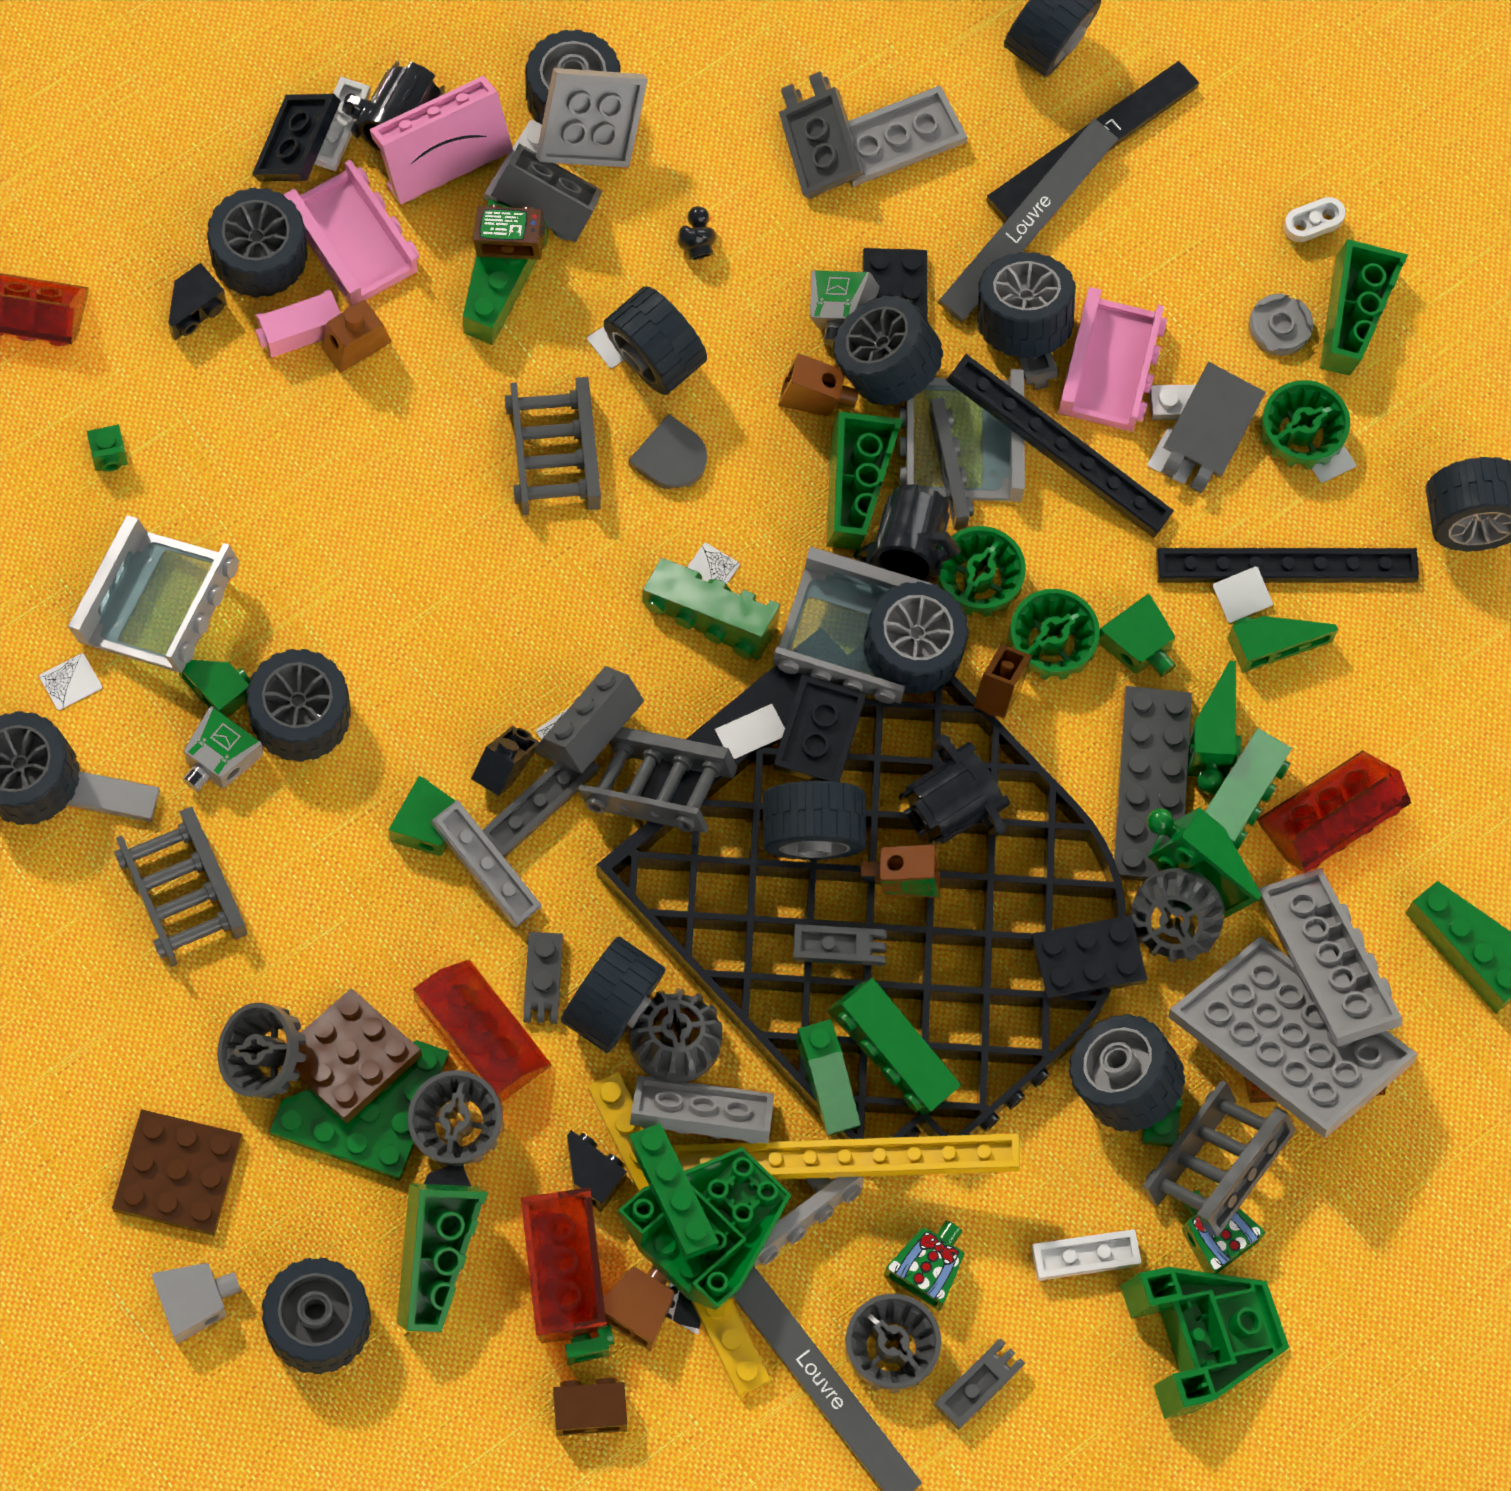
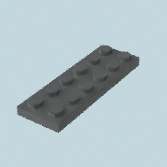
M1126 686L1124 690L1114 860L1120 879L1145 881L1160 871L1157 865L1147 857L1160 836L1152 833L1147 826V817L1151 811L1157 808H1164L1173 815L1174 822L1185 816L1192 692Z

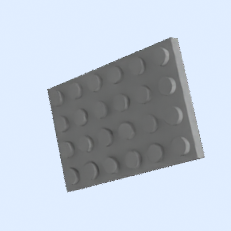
M1261 936L1185 996L1169 1011V1018L1323 1138L1328 1137L1414 1064L1417 1056L1416 1052L1388 1031L1337 1047L1292 959Z

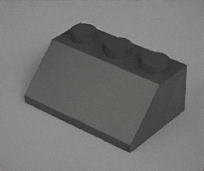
M519 143L491 196L495 197L497 202L510 208L529 206L535 209H542L547 227L552 229L553 233L560 239L571 240L576 243L592 215L603 190L555 163L539 162L536 158V152Z
M605 666L542 738L534 751L543 758L582 774L641 706L644 699L629 675Z

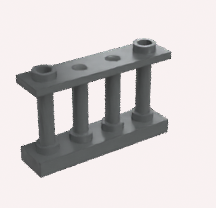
M575 378V390H569V394L519 398L517 382L510 383L511 395H505L506 415L512 414L519 477V484L513 485L515 504H521L522 516L529 515L528 500L580 496V499L587 500L588 510L601 509V492L589 378ZM570 406L571 410L577 409L578 419L573 420V423L521 427L520 410ZM574 436V439H580L581 449H576V453L524 457L523 440ZM577 466V469H583L584 479H579V483L527 487L525 470Z
M622 727L609 742L614 755L598 787L580 784L578 788L586 807L595 813L607 812L674 826L685 832L697 831L707 833L709 827L700 811V807L715 777L733 778L738 766L729 748ZM635 758L643 760L627 794L611 790L626 759ZM662 759L671 762L673 767L657 799L641 797L656 764L660 765ZM694 770L702 772L686 806L670 803L685 771Z
M192 806L179 811L182 823L177 825V829L129 849L123 836H119L116 838L119 849L114 851L121 870L128 868L158 938L153 940L158 955L160 959L167 957L171 967L178 965L173 950L222 929L224 932L230 930L234 940L247 935L245 923ZM181 841H184V843L191 841L195 850L194 853L190 854L191 858L144 878L140 877L134 861ZM195 870L198 873L205 872L209 882L204 883L203 888L154 908L147 893L148 890ZM207 900H210L211 903L216 900L218 901L222 911L216 913V918L167 938L160 920Z
M1222 1080L1215 1090L1207 1095L1203 1106L1156 1169L1148 1174L1143 1185L1150 1201L1157 1207L1164 1197L1169 1195L1199 1211L1197 1215L1206 1232L1216 1237L1219 1236L1296 1131L1288 1113L1278 1107H1275L1269 1117L1263 1118L1235 1104L1236 1099L1228 1084ZM1225 1115H1228L1258 1130L1250 1143L1244 1145L1215 1129ZM1207 1141L1239 1158L1230 1170L1225 1172L1195 1156ZM1186 1168L1219 1184L1210 1197L1204 1198L1176 1184V1181Z

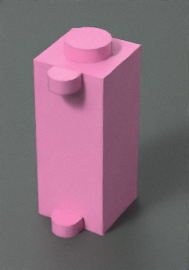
M328 289L323 291V294L266 314L262 312L256 314L260 328L256 329L255 333L260 347H267L272 358L323 340L326 323L341 313L332 291Z

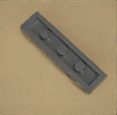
M944 397L935 398L930 401L928 415L954 530L967 528L969 517L974 514L971 497L965 496L964 487L967 486L965 468L959 467L957 457H960L959 440L957 437L953 438L951 428L954 427L953 413L951 408L946 409Z
M592 761L581 774L555 763L482 831L501 855L506 858L577 793L580 784L585 785L600 771V766Z

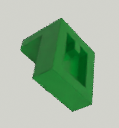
M119 424L87 431L95 471L111 472L119 469L121 466L128 465Z
M1182 1099L1178 1100L1177 1106L1166 1115L1165 1119L1153 1124L1152 1127L1142 1129V1144L1172 1147L1178 1139L1179 1114L1183 1105Z
M602 1315L595 1317L594 1320L597 1333L596 1338L591 1339L590 1334L573 1337L570 1339L571 1343L565 1344L567 1365L609 1356V1345H614V1337L611 1325H604Z

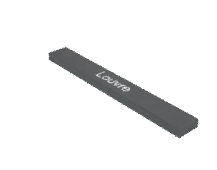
M1094 118L937 303L962 323L978 304L979 279L983 275L985 268L990 266L996 259L1003 258L1005 255L1022 252L1118 138Z
M753 1266L742 1288L732 1296L734 1301L880 1490L915 1491L922 1485L921 1480L755 1266Z

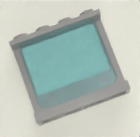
M1011 369L1009 380L1002 381L1024 397V370ZM934 378L925 390L915 395L914 398L905 400V407H900L899 419H903L901 427H905V437L899 438V456H905V467H899V486L917 484L919 485V491L933 495V491L936 490L947 499L928 415L931 399L944 397L946 409L951 408L953 413L954 427L951 428L952 437H957L960 444V457H957L959 467H964L966 471L967 486L964 487L965 496H970L972 500L1022 502L1025 490L1024 439L946 381L947 378Z
M127 515L72 617L68 628L79 643L182 674L186 664L194 656L195 647L201 635L207 631L209 619L216 606L222 602L226 586L237 573L239 559L229 544L223 543L220 551L215 552L147 532L138 518Z
M810 546L805 569L779 647H776L773 665L778 666L780 670L789 674L799 672L810 677L873 695L875 699L883 703L892 704L896 702L901 704L905 686L875 677L874 672L867 665V658L864 655L863 647L868 619L872 607L876 605L877 599L890 588L897 587L901 583L906 582L916 583L919 581L926 584L931 583Z

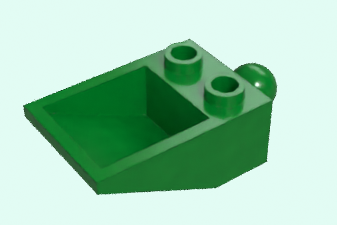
M1229 660L1198 715L1189 739L1187 776L1198 777L1197 783L1200 790L1210 795L1217 793L1224 782V778L1229 774L1230 768L1236 763L1237 755L1241 753V735H1236V661Z
M1199 807L1175 822L1173 815L1164 808H1157L1149 813L1147 826L1152 833L1160 836L1147 857L1157 865L1160 871L1170 868H1184L1206 877L1221 895L1224 904V919L1260 900L1262 895L1226 829Z

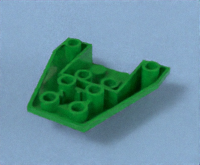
M743 1147L684 1171L719 1241L718 1248L685 1260L650 1186L641 1189L617 1212L638 1250L687 1299L714 1310L720 1308L742 1288L791 1198V1194Z

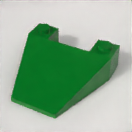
M1165 1267L1138 1273L1120 1285L1131 1319L1161 1313L1180 1372L1171 1374L1153 1386L1164 1419L1196 1412L1290 1348L1267 1281Z

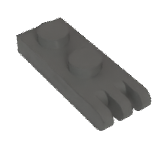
M795 924L793 961L884 966L886 965V957L872 955V953L886 952L887 944L873 942V940L887 939V931L883 929Z
M529 932L524 1023H530L532 1019L531 1010H538L537 1023H544L545 1010L551 1011V1024H558L562 933Z
M1001 1338L934 1403V1406L958 1430L1026 1364L1021 1358L1012 1367L1007 1364L1016 1354L1011 1348L1002 1357L997 1354L1006 1344Z

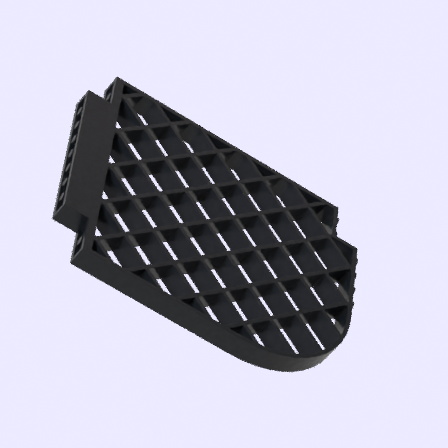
M821 628L793 650V652L858 672L863 671L868 666L866 655H864V643L847 656ZM775 665L686 740L724 747L715 731L716 728L770 704L773 705L785 728L802 673L789 674L780 670ZM955 675L950 678L948 683L933 691V703L901 701V704L896 702L887 704L877 699H865L860 717L874 718L873 755L848 753L844 770L872 772L870 810H866V827H869L868 861H876L878 828L914 830L904 812L878 811L880 773L923 776L942 764L943 761L940 759L938 752L933 749V742L941 736V722L977 724L990 737L989 762H984V764L993 775L997 784L998 780L1034 783L1046 795L1045 821L1002 819L1006 823L1007 829L1000 835L1045 839L1044 877L994 874L996 837L989 835L988 829L981 820L961 833L986 835L985 874L940 871V888L984 891L983 930L933 927L934 898L925 897L924 926L873 923L875 884H881V882H862L861 866L817 863V859H810L809 862L757 859L759 820L763 821V803H760L762 765H774L779 748L770 747L778 740L734 759L738 766L734 777L752 762L755 764L753 802L708 800L733 779L719 776L715 777L700 807L703 817L752 820L750 859L698 855L699 832L692 831L691 855L645 852L673 829L674 826L635 819L641 828L597 863L596 875L820 1118L811 1085L806 1080V1070L800 1052L797 1071L777 1049L799 1050L796 1043L797 1034L760 1031L748 1018L750 989L802 992L800 1028L809 1024L810 993L846 995L856 985L871 979V966L863 965L862 980L811 977L812 962H804L803 976L751 973L753 932L794 935L795 924L886 930L887 939L882 941L923 943L922 984L889 981L876 982L889 998L921 1000L920 1036L939 1059L978 1061L977 1103L943 1101L933 1111L922 1115L920 1111H913L904 1099L866 1096L867 1055L851 1037L837 1036L842 1053L859 1054L857 1096L853 1097L861 1124L860 1127L855 1128V1132L851 1129L837 1133L836 1135L839 1139H864L865 1112L916 1115L891 1138L919 1137L922 1133L919 1130L920 1127L928 1136H949L931 1116L975 1119L958 1135H975L981 1129L987 1132L1000 1120L998 1114L1004 1108L1008 1107L1010 1110L1015 1108L1025 1098L1023 1092L1029 1086L1033 1085L1037 1088L1050 1076L1048 1070L1080 1041L1083 1034L1097 1019L1111 990L1102 991L1101 995L1085 994L1046 1002L1041 979L1040 991L990 988L992 948L1033 950L1032 933L992 931L994 891L1043 894L1042 931L1052 930L1053 895L1111 899L1114 918L1126 916L1125 899L1115 860L1105 839L1091 818L994 716L987 715L982 710L973 707L976 697ZM942 688L958 705L942 704ZM883 718L932 721L931 758L881 755ZM999 747L1015 764L998 763ZM662 759L660 765L656 764L641 797L657 799L673 767L671 762ZM694 770L685 771L670 803L686 806L702 772ZM628 786V787H627L624 791H622L621 793H626V794H627V792H628L630 786ZM1056 807L1071 823L1055 822ZM930 835L927 838V845L933 840ZM1055 839L1086 841L1093 851L1106 881L1054 878ZM628 865L631 867L629 888L617 876ZM637 868L690 872L688 911L648 909L636 896ZM697 872L748 875L747 915L695 912ZM756 876L808 879L806 919L754 916ZM816 880L867 883L865 923L815 920ZM665 927L686 928L685 948ZM693 928L746 932L744 971L704 970L692 957ZM932 944L982 947L981 987L931 984ZM721 987L742 989L741 1009ZM930 1001L980 1004L979 1045L928 1042ZM990 1004L1040 1007L1038 1049L988 1046ZM1050 1008L1090 1011L1081 1025L1052 1052L1048 1050ZM988 1062L1036 1065L991 1106L986 1104Z

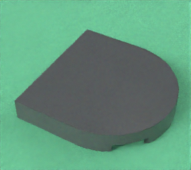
M668 414L629 459L628 465L661 488H687L694 485L702 477L706 469L707 451L702 439L695 432Z

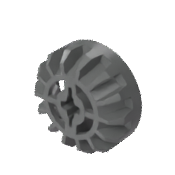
M1184 868L1165 869L1150 876L1138 889L1131 906V915L1138 943H1144L1149 948V953L1154 957L1157 954L1168 957V962L1175 963L1177 959L1184 958L1187 961L1195 960L1197 955L1203 952L1207 953L1219 937L1224 923V904L1216 887L1203 875ZM1158 907L1162 913L1159 919L1160 927L1154 930L1151 917L1154 909ZM1194 914H1196L1198 918V929L1196 934V927L1192 922ZM1164 932L1171 937H1178L1181 943L1166 942L1158 935Z
M677 988L674 994H665L664 990L658 991L655 998L651 999L644 1013H641L637 1019L638 1021L633 1028L630 1027L629 1047L635 1062L645 1073L660 1081L682 1083L697 1079L710 1070L720 1054L722 1022H719L715 1007L713 1005H706L703 1001V996L698 993L692 997L685 995L684 989ZM680 1007L692 1011L699 1021L691 1022L687 1015L680 1012ZM667 1008V1015L662 1020L661 1025L652 1026L656 1015ZM673 1024L675 1025V1031H677L679 1036V1043L677 1042L676 1035H674V1031L672 1030ZM701 1028L697 1039L690 1044L692 1029ZM661 1032L660 1041L656 1038L654 1033Z
M266 1003L245 1005L229 1018L219 1039L217 1056L220 1073L226 1084L233 1091L244 1096L270 1099L275 1094L285 1093L290 1087L289 1081H296L300 1072L295 1066L297 1062H305L306 1055L299 1052V1046L306 1043L305 1034L298 1032L301 1028L298 1018L291 1016L286 1008ZM278 1029L285 1032L287 1044L284 1040L278 1038ZM271 1031V1037L265 1036L268 1032ZM259 1066L271 1068L270 1077L265 1075Z
M446 1071L429 1078L418 1088L409 1106L408 1127L413 1141L425 1156L442 1166L464 1167L465 1164L482 1161L485 1154L491 1149L494 1150L496 1148L500 1133L504 1130V1110L497 1094L484 1079L467 1071ZM469 1101L480 1109L483 1123L475 1122L472 1113L468 1109ZM458 1113H460L464 1121H459L456 1127H454L450 1119H456ZM435 1123H441V1126L446 1131L445 1140L447 1144L439 1138ZM474 1128L482 1129L479 1136L473 1142L462 1146L463 1138L469 1136Z
M902 1294L876 1296L862 1304L849 1322L845 1335L846 1359L854 1369L856 1377L859 1380L862 1378L875 1390L884 1389L891 1390V1393H898L903 1389L915 1388L931 1374L938 1360L941 1350V1334L938 1323L929 1309L912 1297ZM870 1334L877 1341L875 1349L878 1356L872 1361L867 1352V1341ZM910 1334L915 1342V1355L908 1348ZM887 1339L891 1342L897 1339L899 1341L897 1349L892 1347L888 1350L885 1347ZM882 1360L890 1364L897 1363L902 1369L886 1371L876 1365Z

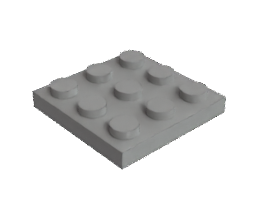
M553 68L536 153L538 161L545 163L629 167L648 80L646 76L634 73Z

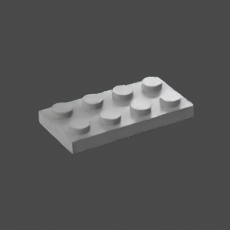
M941 86L849 121L865 174L849 182L852 187L858 186L967 142V135Z
M638 1075L630 1125L640 1126L645 1129L661 1123L664 1130H672L680 1134L694 1133L708 1135L716 1139L730 1138L743 1140L748 1143L759 1142L768 1144L774 1094L691 1082L670 1083L653 1077Z

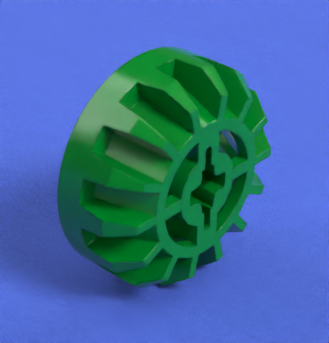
M1309 380L1287 383L1275 390L1267 400L1260 419V427H1262L1263 431L1261 439L1263 444H1269L1271 447L1270 454L1274 458L1281 456L1286 459V465L1289 467H1293L1296 463L1303 464L1305 469H1312L1318 463L1324 466L1331 461L1332 457L1341 452L1350 431L1348 408L1342 398L1324 384ZM1288 417L1290 423L1285 425L1284 430L1280 433V425ZM1323 428V441L1316 448L1312 442L1318 430ZM1292 444L1302 447L1307 446L1310 451L1298 452L1288 446Z
M987 526L968 527L953 534L951 537L961 548V551L957 556L943 562L941 574L937 576L939 588L951 593L952 597L961 604L964 614L969 616L973 612L983 613V617L991 616L993 611L1000 610L1003 612L1008 609L1010 603L1018 598L1026 574L1025 558L1018 544L1006 533ZM968 561L966 568L961 566L964 562ZM986 565L985 572H983L980 576L978 575L977 579L974 581L975 574H978L979 571H982L984 566ZM996 567L1001 575L1000 586L993 583ZM957 571L964 574V592L957 585ZM989 589L996 592L985 599L974 598L977 593H983Z
M1044 589L1029 595L1018 605L1011 620L1008 641L1011 642L1012 648L1032 655L1028 673L1030 670L1040 673V678L1047 680L1049 676H1059L1060 680L1067 679L1071 673L1083 671L1086 664L1093 659L1099 642L1100 627L1095 612L1083 598L1062 589ZM1036 627L1039 635L1034 638L1033 645L1030 646L1029 636L1033 628ZM1072 634L1074 637V649L1068 656L1064 649L1068 637ZM1044 654L1049 656L1059 654L1063 660L1048 662L1040 659V657Z

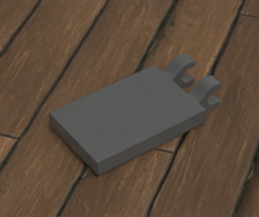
M821 71L809 76L815 96L803 101L801 91L799 89L795 90L793 84L781 88L787 108L780 111L779 115L802 193L807 199L865 175L840 91L836 87L831 88L828 77L823 78Z
M1208 362L1163 446L1171 454L1161 472L1173 478L1182 460L1185 459L1200 467L1190 488L1202 493L1212 474L1218 478H1221L1266 392Z

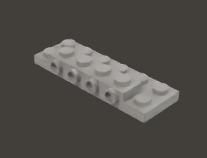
M1321 868L1258 888L1262 895L1260 900L1337 1047L1402 1026V1016L1391 998L1392 992L1387 979L1380 978L1374 955L1372 953L1367 954L1360 929L1353 928L1347 905L1345 903L1340 904Z

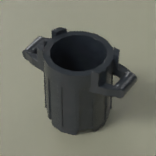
M396 61L389 70L387 69L370 101L357 97L352 93L345 96L342 111L354 119V124L351 128L352 135L356 138L361 136L370 146L380 152L381 149L372 139L371 128L445 94V86L443 85L439 89L433 82L436 75L414 62H410L407 67L399 66V61Z
M917 484L902 485L895 488L893 495L888 496L887 504H885L876 541L857 549L853 557L856 561L925 582H929L934 576H939L943 562L957 556L961 551L958 544L946 532L950 513H948L949 505L945 497L936 490L933 491V495L918 490L919 485Z
M941 735L933 742V749L938 752L943 763L906 786L905 791L899 794V800L902 801L907 798L910 807L903 811L909 823L920 837L925 833L930 835L933 840L929 842V845L935 846L939 843L944 844L979 820L988 829L990 836H1000L1006 831L1007 825L1002 821L999 812L1010 805V800L1006 794L1002 796L993 775L984 762L973 752L976 748L972 743L967 742L956 749L947 735Z

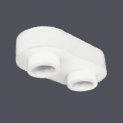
M1325 197L1296 208L1288 213L1284 222V232L1289 239L1295 242H1305L1332 232L1342 225L1345 217V207L1339 200ZM1323 215H1330L1332 220L1325 219ZM1294 226H1302L1304 230H1297Z

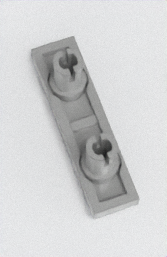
M837 1177L832 1180L830 1178H805V1181L815 1191V1194L784 1218L778 1220L754 1266L756 1267L760 1263L763 1265L770 1263L778 1256L780 1248L788 1242L790 1244L798 1242L805 1236L808 1227L816 1221L818 1224L826 1221L834 1213V1208L843 1201L849 1203L854 1200L862 1191L863 1177Z

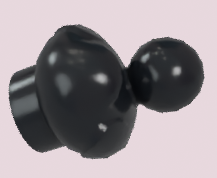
M695 206L691 208L687 215L688 222L693 228L687 225L682 226L677 238L679 247L687 252L689 260L702 259L713 255L712 245L716 240L715 230L707 226L712 217L709 216L708 211L704 207Z

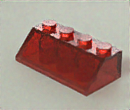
M0 273V336L4 334L16 335L18 339L23 341L47 340L54 346L72 344L80 331L89 287Z
M1362 750L1259 817L1257 821L1285 860L1306 873L1318 867L1321 862L1336 852L1344 850L1347 845L1362 835L1370 833L1374 827L1386 819L1397 815L1400 810L1412 802L1401 772Z
M470 959L440 969L413 988L416 1004L469 1072L484 1079L493 1088L501 1103L552 1066Z
M587 1187L521 1197L536 1336L541 1343L570 1340L573 1337L590 1334L607 1327L591 1188Z

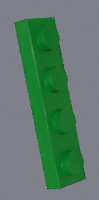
M661 1123L628 1135V1143L684 1259L688 1260L718 1248L719 1241Z

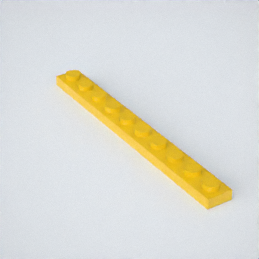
M618 1071L588 1085V1091L639 1192L644 1187L649 1186L628 1143V1135L644 1128L630 1125L633 1099ZM731 1298L717 1310L691 1301L738 1398L770 1383L771 1379Z
M1019 1133L768 1142V1144L758 1142L672 1145L684 1171L743 1147L775 1179L1020 1171Z

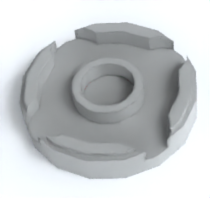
M1280 293L1268 295L1258 301L1251 312L1248 327L1251 338L1259 348L1269 354L1285 356L1292 355L1304 348L1310 340L1314 323L1310 310L1302 301L1289 298V295Z

